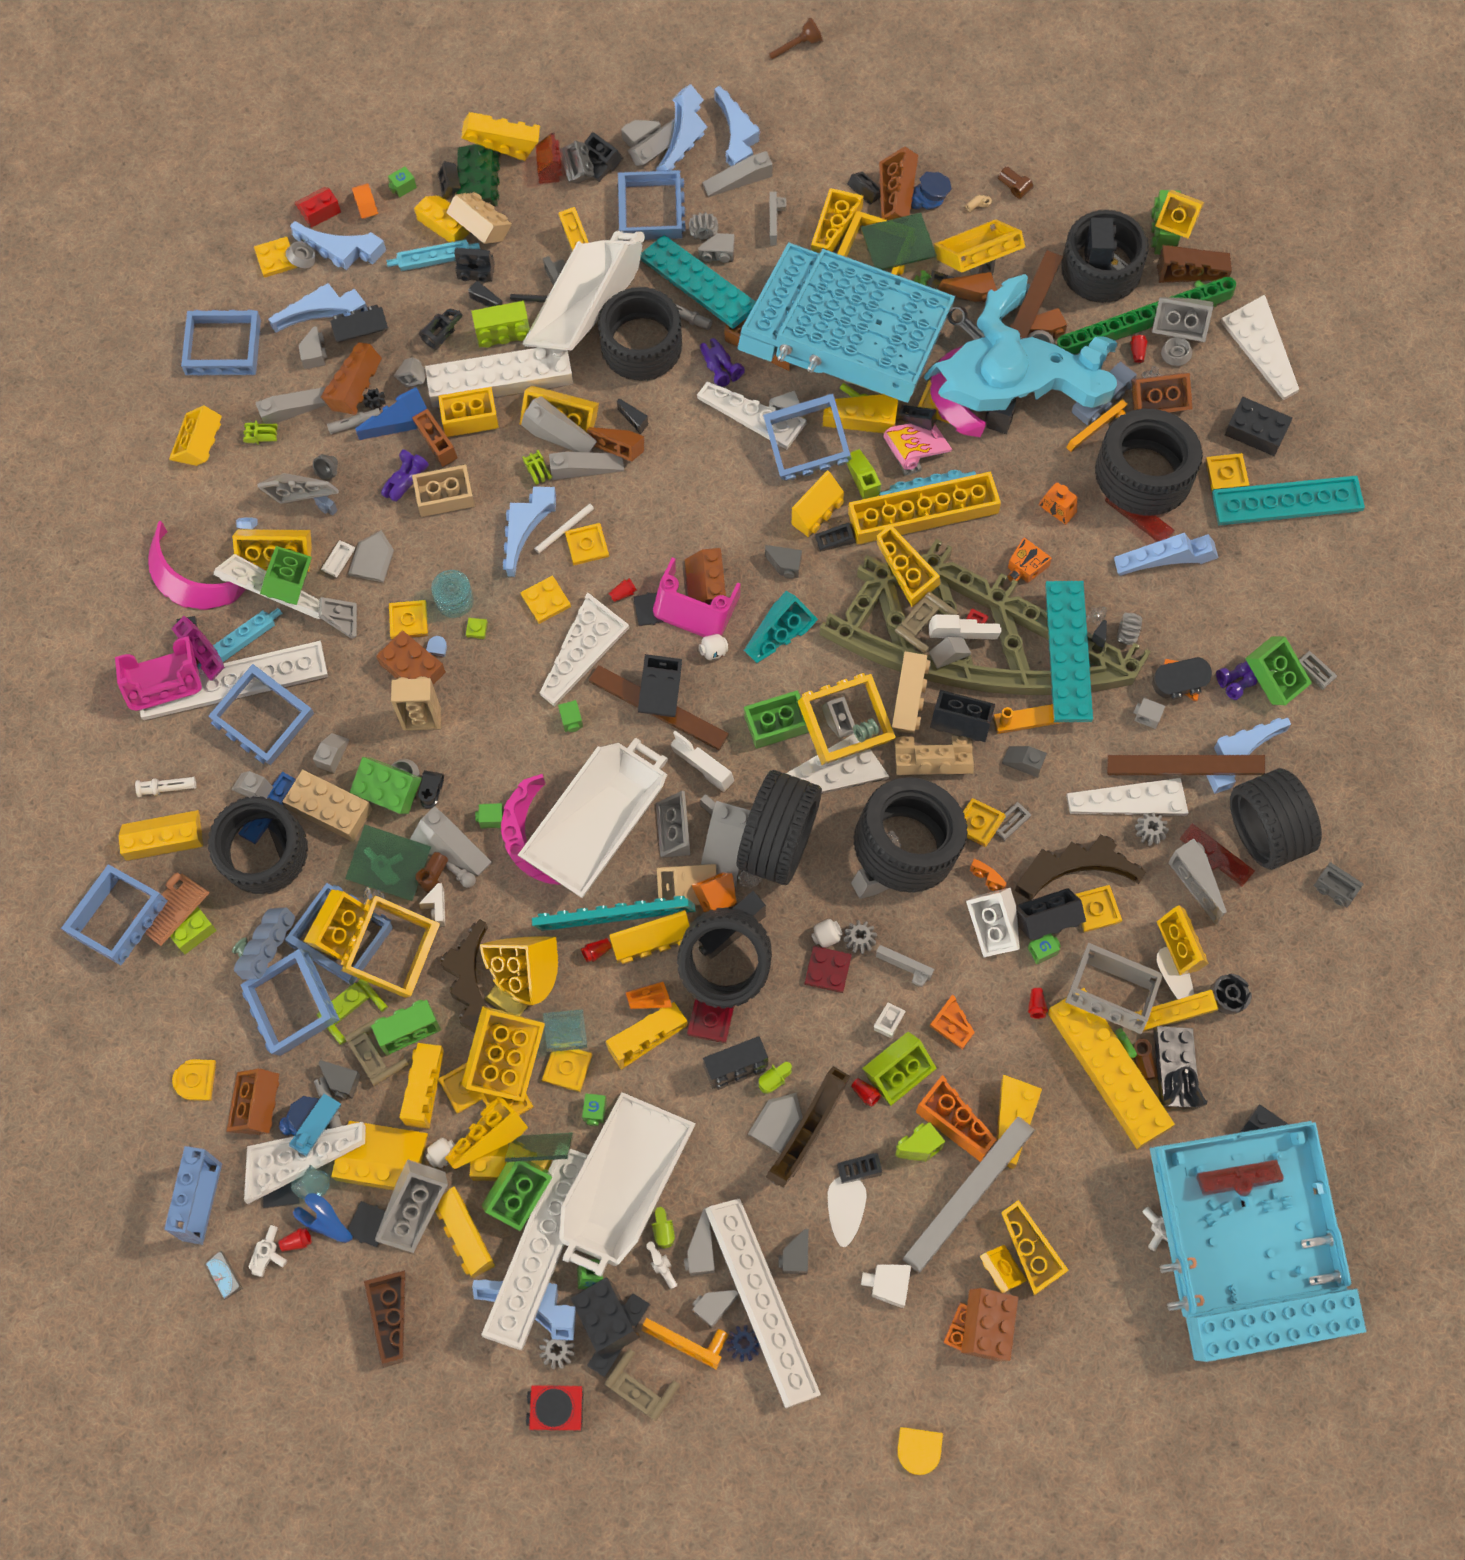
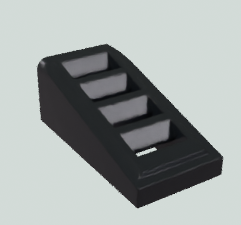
M476 281L468 289L472 300L488 307L503 305L502 300L479 281Z
M617 399L618 411L638 433L642 434L649 425L648 415L622 399Z
M901 405L896 415L897 419L927 430H932L937 420L936 409Z
M849 522L815 534L820 552L856 543L855 535ZM844 532L848 533V537H845ZM840 533L841 539L838 540L836 534ZM833 535L834 542L830 541L829 536ZM823 537H825L827 541V544L825 545L822 540Z
M878 1153L837 1163L841 1184L882 1175ZM873 1161L875 1170H871L869 1162ZM862 1163H865L867 1172L863 1173L861 1166ZM853 1165L857 1166V1175L854 1173ZM847 1166L849 1167L850 1172L849 1177L846 1176L845 1167Z

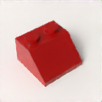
M323 187L294 202L311 228L341 213L338 200L330 188Z

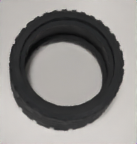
M1116 210L1092 211L1081 216L1079 220L1075 221L1068 232L1061 269L1066 284L1075 294L1094 302L1109 303L1130 295V292H1133L1140 282L1149 250L1148 237H1146L1147 234L1143 227L1134 218ZM1091 218H1113V225H1116L1114 240L1117 241V247L1121 248L1129 257L1131 262L1129 265L1119 270H1101L1087 264L1082 259L1078 250L1085 246Z
M632 287L613 295L604 304L603 309H601L598 321L601 352L606 364L616 374L635 381L656 379L669 372L674 367V364L678 362L682 352L681 317L676 304L666 294L649 287ZM640 318L657 321L668 331L667 336L658 345L641 350L626 348L613 338L621 325Z
M1278 768L1233 788L1230 796V809L1234 825L1243 845L1259 865L1273 870L1319 849L1322 840V829L1316 807L1305 786L1292 772Z
M262 796L245 797L230 803L214 819V824L211 825L208 835V851L216 869L232 884L248 893L251 891L253 894H270L280 891L281 888H286L302 872V867L305 866L308 856V841L305 838L306 834L300 823L282 804L280 805L279 802ZM262 818L274 819L283 823L287 835L286 849L274 866L259 873H244L235 869L231 860V845L235 835L244 825Z
M725 907L704 912L687 928L679 947L677 968L679 977L683 980L682 984L689 993H692L694 998L698 999L701 1003H706L708 1006L733 1008L735 1005L740 1006L747 1003L749 999H753L761 991V988L764 987L770 972L772 947L767 931L761 923L757 922L755 917L749 913H744L743 910ZM726 928L733 929L746 936L754 945L758 956V965L751 976L741 983L729 986L717 985L704 978L695 966L692 951L694 944L705 933L714 929Z

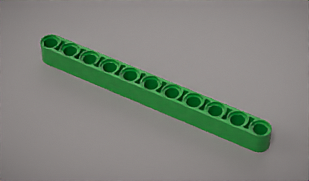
M1225 277L1171 296L1170 298L1213 302L1214 306L1232 299L1236 288V281L1231 277ZM1159 301L1064 334L1058 338L1057 346L1076 355L1081 352L1083 347L1089 346L1095 337L1103 336L1112 340H1118L1152 328Z

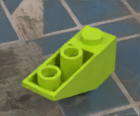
M860 449L850 452L852 460H849L846 464L862 499L879 496L881 483L874 468Z

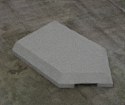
M382 530L358 542L348 572L349 576L384 583L394 549Z
M794 1093L769 1099L748 1135L781 1154L803 1119L797 1094Z

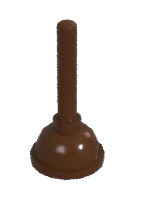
M811 17L808 18L807 22L803 25V32L798 37L769 53V57L774 59L801 42L822 43V35Z

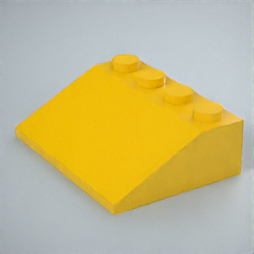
M482 1006L461 1085L469 1090L524 1102L545 1023Z
M348 1121V1124H347V1125L355 1124V1123H360V1122ZM364 1123L365 1144L336 1158L331 1177L339 1182L394 1190L407 1160L422 1164L428 1133Z

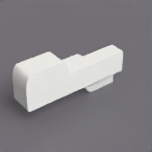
M934 615L928 624L930 638L998 639L1001 634L1000 624L977 623V620L960 619L959 615Z
M674 731L675 739L671 743L672 750L703 773L710 783L722 792H725L734 782L732 772L697 747L694 750L690 741Z

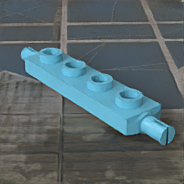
M467 240L398 252L396 259L386 261L388 267L398 265L401 271L456 261L454 255L455 248L480 249L479 242L469 244Z
M950 470L945 474H932L930 477H919L909 482L900 481L895 483V485H890L889 490L880 492L879 495L976 475V473L973 471L964 474L960 470Z
M279 608L270 614L261 611L213 646L222 661L224 662L274 627V619L282 615ZM197 664L198 669H201L202 664Z

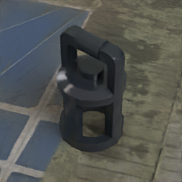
M447 309L443 314H436L425 328L419 332L420 338L426 345L434 350H438L442 343L455 332L454 325L463 317V314L455 309ZM440 327L442 330L435 336L433 333Z

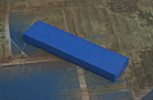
M282 772L272 785L273 789L267 798L279 802L280 805H284L283 800L296 779ZM262 818L253 820L244 825L238 834L256 845L273 819Z

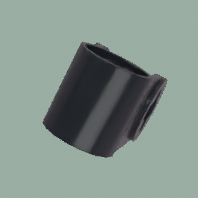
M424 770L418 792L420 803L424 808L431 809L436 806L444 782L443 773Z

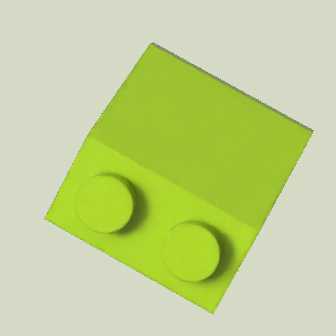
M197 906L170 937L185 955L217 930Z

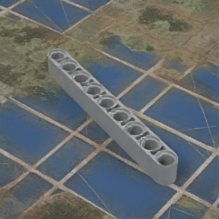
M1019 1116L1014 1120L904 1256V1262L910 1265L918 1274L925 1268L1035 1131L1033 1127Z

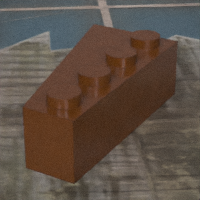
M1162 245L1157 262L1159 283L1196 282L1198 280L1202 282L1230 277L1232 273L1230 253Z
M405 1270L364 1281L383 1368L403 1363Z

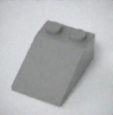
M1160 297L1152 333L1205 342L1212 315L1213 302L1198 299Z

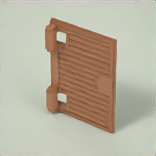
M178 872L174 873L166 882L165 886L167 889L163 892L162 896L167 900V903L154 919L153 924L144 933L160 946L164 944L210 893L184 874H179ZM180 880L183 884L176 890L173 886Z

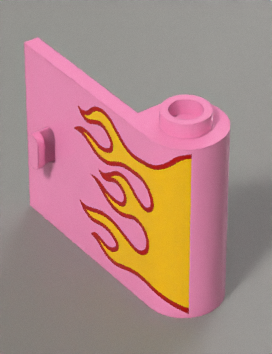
M911 423L891 427L883 434L884 440L905 470L914 469L922 457L947 453L952 450L936 425H934L932 430H927Z

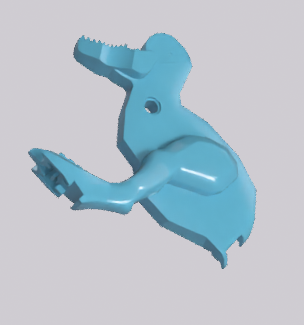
M1024 274L1004 281L1001 284V288L995 292L992 289L988 291L985 308L977 320V327L983 332L985 337L967 342L950 359L934 364L924 376L928 380L931 376L942 373L947 381L941 386L938 394L945 399L975 411L1006 410L1011 400L1015 397L1021 398L1027 396L1030 392H1035V399L1037 400L1051 389L1062 391L1081 405L1093 408L1106 404L1113 398L1117 380L1114 375L1108 371L1101 370L1107 354L1115 352L1117 342L1103 336L1095 337L1089 346L1081 349L1079 355H1073L1057 345L1034 337L1020 339L1019 331L1004 325L1001 320L1013 309L1022 305L1030 288V284H1027L1028 277Z

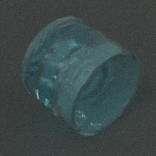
M447 570L435 577L431 590L439 612L449 618H458L469 613L473 607L474 597L466 575L457 570Z

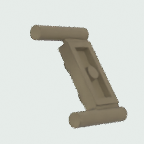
M929 591L901 625L896 628L895 632L923 653H927L929 647L916 638L917 635L930 622L931 618L937 614L939 608L949 615H959V612Z
M380 1016L345 1036L346 1041L374 1086L409 1065L404 1058L387 1069L366 1032L372 1029L371 1025L375 1024V1021Z
M628 1348L604 1385L654 1421H657L680 1384L673 1380L662 1398H660L624 1372V1369L635 1355V1352Z

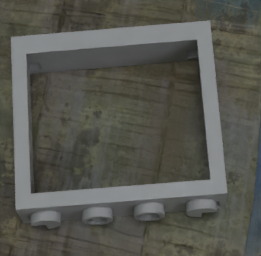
M1088 943L1065 1002L1141 1034L1148 1021L1163 975L1158 971ZM1086 964L1149 989L1141 1015L1078 989Z

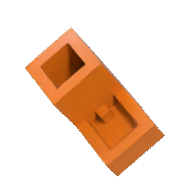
M369 184L353 187L352 193L361 218L378 214Z

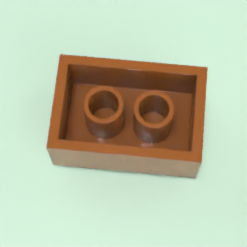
M1183 372L1131 379L1134 410L1158 409L1176 412L1193 409L1190 373Z
M403 630L376 655L379 664L396 679L401 677L408 679L427 677L431 678L434 685L446 673L443 663Z
M984 1288L969 1289L961 1353L998 1362L1010 1361L1018 1297Z

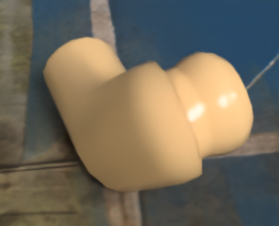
M978 195L967 203L965 208L969 212L976 207L986 208L991 205L992 200L989 196Z

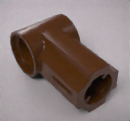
M1005 166L998 175V180L1009 187L1011 193L1017 199L1023 198L1034 187L1030 178L1027 176L1021 177L1009 167Z
M434 852L426 867L419 870L415 876L417 882L426 893H429L440 883L438 878L448 862V858L439 852Z
M1139 1039L1132 1045L1137 1052L1136 1057H1134L1135 1064L1145 1080L1156 1078L1157 1069L1151 1053L1152 1045L1146 1039ZM1137 1045L1144 1047L1145 1054L1137 1051Z

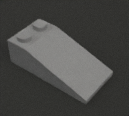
M716 801L701 865L716 864V875L722 872L732 873L735 888L740 874V870L736 865L737 854L750 810Z
M1192 839L1175 850L1168 864L1215 925H1217L1227 911L1205 849L1199 842L1197 843L1195 839Z
M407 1160L394 1188L375 1241L414 1253L448 1185L446 1172Z

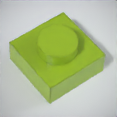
M468 618L466 637L485 639L487 619Z

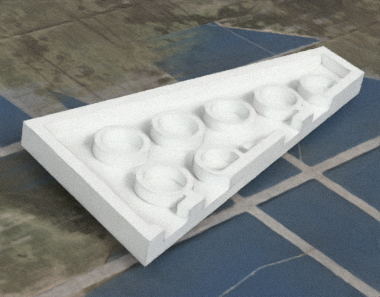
M1265 295L1221 319L1222 325L1282 400L1298 393L1297 381Z
M588 592L582 607L578 611L576 620L565 638L561 651L555 659L554 666L540 691V695L554 707L629 629V625Z
M852 734L828 748V751L830 753L859 743V741ZM871 749L821 765L817 755L786 773L819 785L822 788V793L842 790L864 783L868 784L881 779H889V775Z
M360 1122L324 1130L307 1157L289 1146L294 1137L247 1146L244 1201L249 1204L364 1145V1123Z

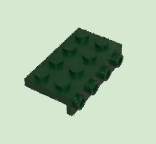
M478 144L458 147L457 172L460 190L456 192V195L477 193L486 203L490 202L493 206H497L499 200L498 185H500L498 171H500L499 157L501 153Z

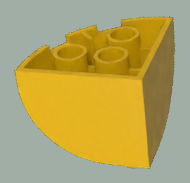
M516 937L480 944L485 967L490 969L495 978L493 979L494 983L502 992L506 991L513 997L512 999L527 1005L538 1004L550 994L558 971L556 937Z

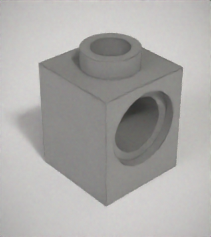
M1143 698L1142 703H1137L1133 712L1136 714L1134 721L1156 729L1165 706Z

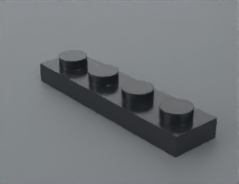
M632 1293L625 1307L635 1328L640 1323L650 1304ZM623 1348L605 1359L595 1352L587 1367L605 1378Z

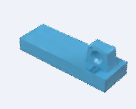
M323 1094L289 1143V1146L307 1157L341 1107V1103Z

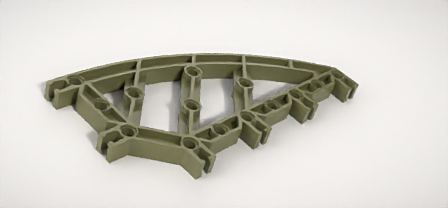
M936 539L928 553L920 555L928 564L936 565L932 568L940 576V585L931 593L955 610L957 606L953 601L950 588L990 609L995 624H1000L1001 634L999 638L1002 644V652L1006 657L1010 670L973 665L971 655L965 657L964 660H957L937 669L931 656L927 655V660H930L928 674H924V679L957 688L1014 695H1052L1051 670L1030 671L1022 646L1023 642L1015 625L1017 623L1049 640L1047 611L1019 596L1011 598L1016 590L1017 581L1013 579L1008 590L1004 591L1000 586H1003L1007 576L1002 573L993 587L990 588L988 580L954 562L946 563L951 556L952 547L948 545L946 551L940 557L935 552L939 551L942 542ZM866 555L864 565H860L857 569V577L865 581V583L846 611L845 621L829 613L826 623L823 622L820 626V635L861 657L901 672L904 652L923 653L914 651L913 645L895 632L896 628L905 620V615L902 612L895 586L899 585L891 568L888 563L883 564ZM868 567V568H870L871 570H873L874 572H870V571L866 570V568ZM884 575L886 578H879L878 576ZM961 581H967L968 584H963ZM993 598H999L1001 601H995ZM878 602L881 605L891 642L861 630ZM866 604L867 607H861L859 605ZM940 608L937 612V615H949ZM1026 615H1032L1034 618L1030 619ZM898 621L900 624L895 625L892 622ZM829 625H832L833 627L837 628V630H832L828 627ZM841 633H847V634H849V635L846 636V637H844V636H842V635H840V634H841ZM1087 633L1089 662L1097 666L1090 667L1091 692L1133 685L1151 651L1146 649L1140 657L1141 660L1137 661L1131 656L1132 654L1135 655L1140 646L1133 643L1126 657L1123 658L1118 648L1106 642L1104 648H1101L1092 642L1093 635ZM1014 644L1016 648H1011L1008 645ZM1092 650H1098L1100 653L1096 654ZM1130 667L1134 671H1128L1126 668Z

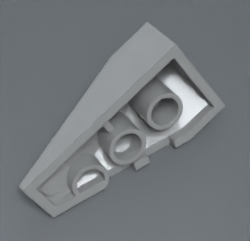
M542 396L534 399L523 415L521 425L534 436L572 451L590 453L597 442Z
M286 473L272 476L257 486L280 504L339 493V490L328 481Z
M435 806L420 820L410 838V841L422 852L428 855L439 852L448 858L449 863L456 865L460 869H466L467 872L479 876L492 863Z

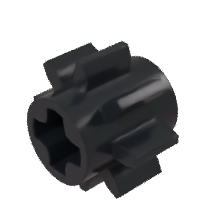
M378 388L368 389L367 394H363L365 407L370 406L371 410L377 408L381 410L382 404L386 405L384 392L379 393Z

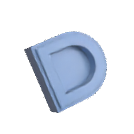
M243 517L236 520V527L240 529H253L258 525L256 518Z
M441 636L432 637L428 641L426 650L432 655L445 657L447 650L445 639Z

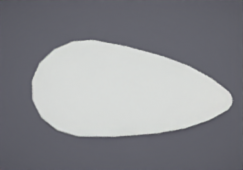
M1168 947L1160 949L1157 954L1158 967L1176 998L1181 999L1194 995L1190 973L1179 975Z
M838 1177L829 1186L828 1209L834 1236L841 1247H846L853 1240L860 1226L866 1202V1189L860 1180L841 1184V1179Z

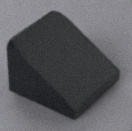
M1105 619L1094 631L1091 639L1092 642L1101 648H1104L1106 642L1107 621Z

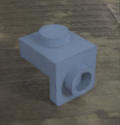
M328 495L314 498L316 505H318V508L326 514L328 512L334 515L337 512L335 502L327 498Z

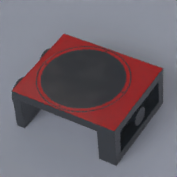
M531 1385V1391L527 1392V1404H530V1413L526 1414V1426H530L529 1430L582 1432L583 1386Z

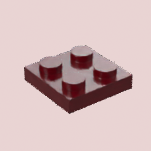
M813 945L805 985L843 993L852 954Z
M695 998L687 1036L726 1044L734 1007L721 1008L717 1006L716 1008L708 1006L704 1002L701 1003Z

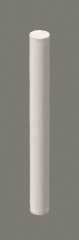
M588 504L534 548L535 551L540 554L562 536L565 531H568L593 511V506Z

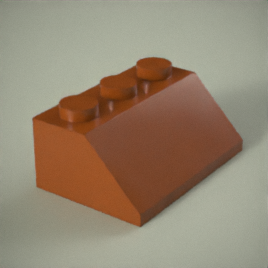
M721 548L702 549L685 559L688 597L711 605L712 600L716 596H726Z
M260 1068L237 1072L226 1132L253 1135L269 1134L272 1127V1114L276 1105V1091L279 1087L278 1073Z

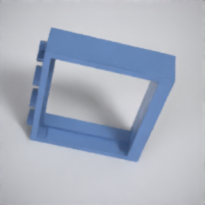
M680 170L618 173L619 231L623 233L643 232L644 240L659 239L663 235L669 239L682 238V232L686 231L685 221H682V217H685V206H681V203L685 202L684 192H681V188H684V178L680 179ZM675 185L677 226L627 228L626 187Z
M187 311L181 364L185 375H256L261 326L258 311ZM194 323H251L248 360H191Z
M833 394L763 415L782 480L787 481L791 479L792 481L796 479V476L802 474L803 476L813 474V471L819 469L825 471L830 469L832 465L838 464L841 466L852 460ZM831 407L844 452L784 470L772 424Z
M252 664L210 713L209 717L212 720L211 724L219 731L222 728L227 732L225 735L232 741L237 739L241 742L240 747L246 752H254L256 754L255 758L263 764L267 762L271 765L312 717L314 712L308 705ZM254 677L301 712L267 753L220 718Z
M108 864L61 929L79 942L115 963L122 965L136 944L140 942L147 929L153 924L154 919L163 910L167 900L159 892ZM119 879L151 897L111 951L80 932Z
M326 883L285 941L295 950L302 949L308 951L314 962L352 985L357 977L341 971L342 967L300 940L318 915L331 889L344 891L339 886H332ZM349 894L351 897H353V898H355L356 900L359 901L358 898H356V897L353 896L352 894ZM375 910L370 921L380 926L381 930L354 966V968L361 971L364 970L393 929L390 923L391 920L383 914L379 916L374 913Z
M298 949L267 968L265 974L260 979H249L241 984L243 989L242 995L251 1007L250 1013L256 1019L258 1031L264 1037L266 1049L271 1054L281 1056L340 1020L308 951ZM298 963L322 1017L278 1042L255 988Z
M184 1147L164 1228L165 1231L183 1242L201 1245L204 1242L222 1163L205 1149ZM210 1166H216V1171H209ZM178 1222H184L183 1229L178 1227ZM194 1233H200V1237L196 1236Z

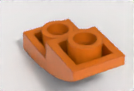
M974 858L970 868L973 875L979 878L986 877L985 885L991 891L1005 889V880L994 869Z
M962 1302L959 1304L943 1342L960 1351L962 1350L967 1304Z

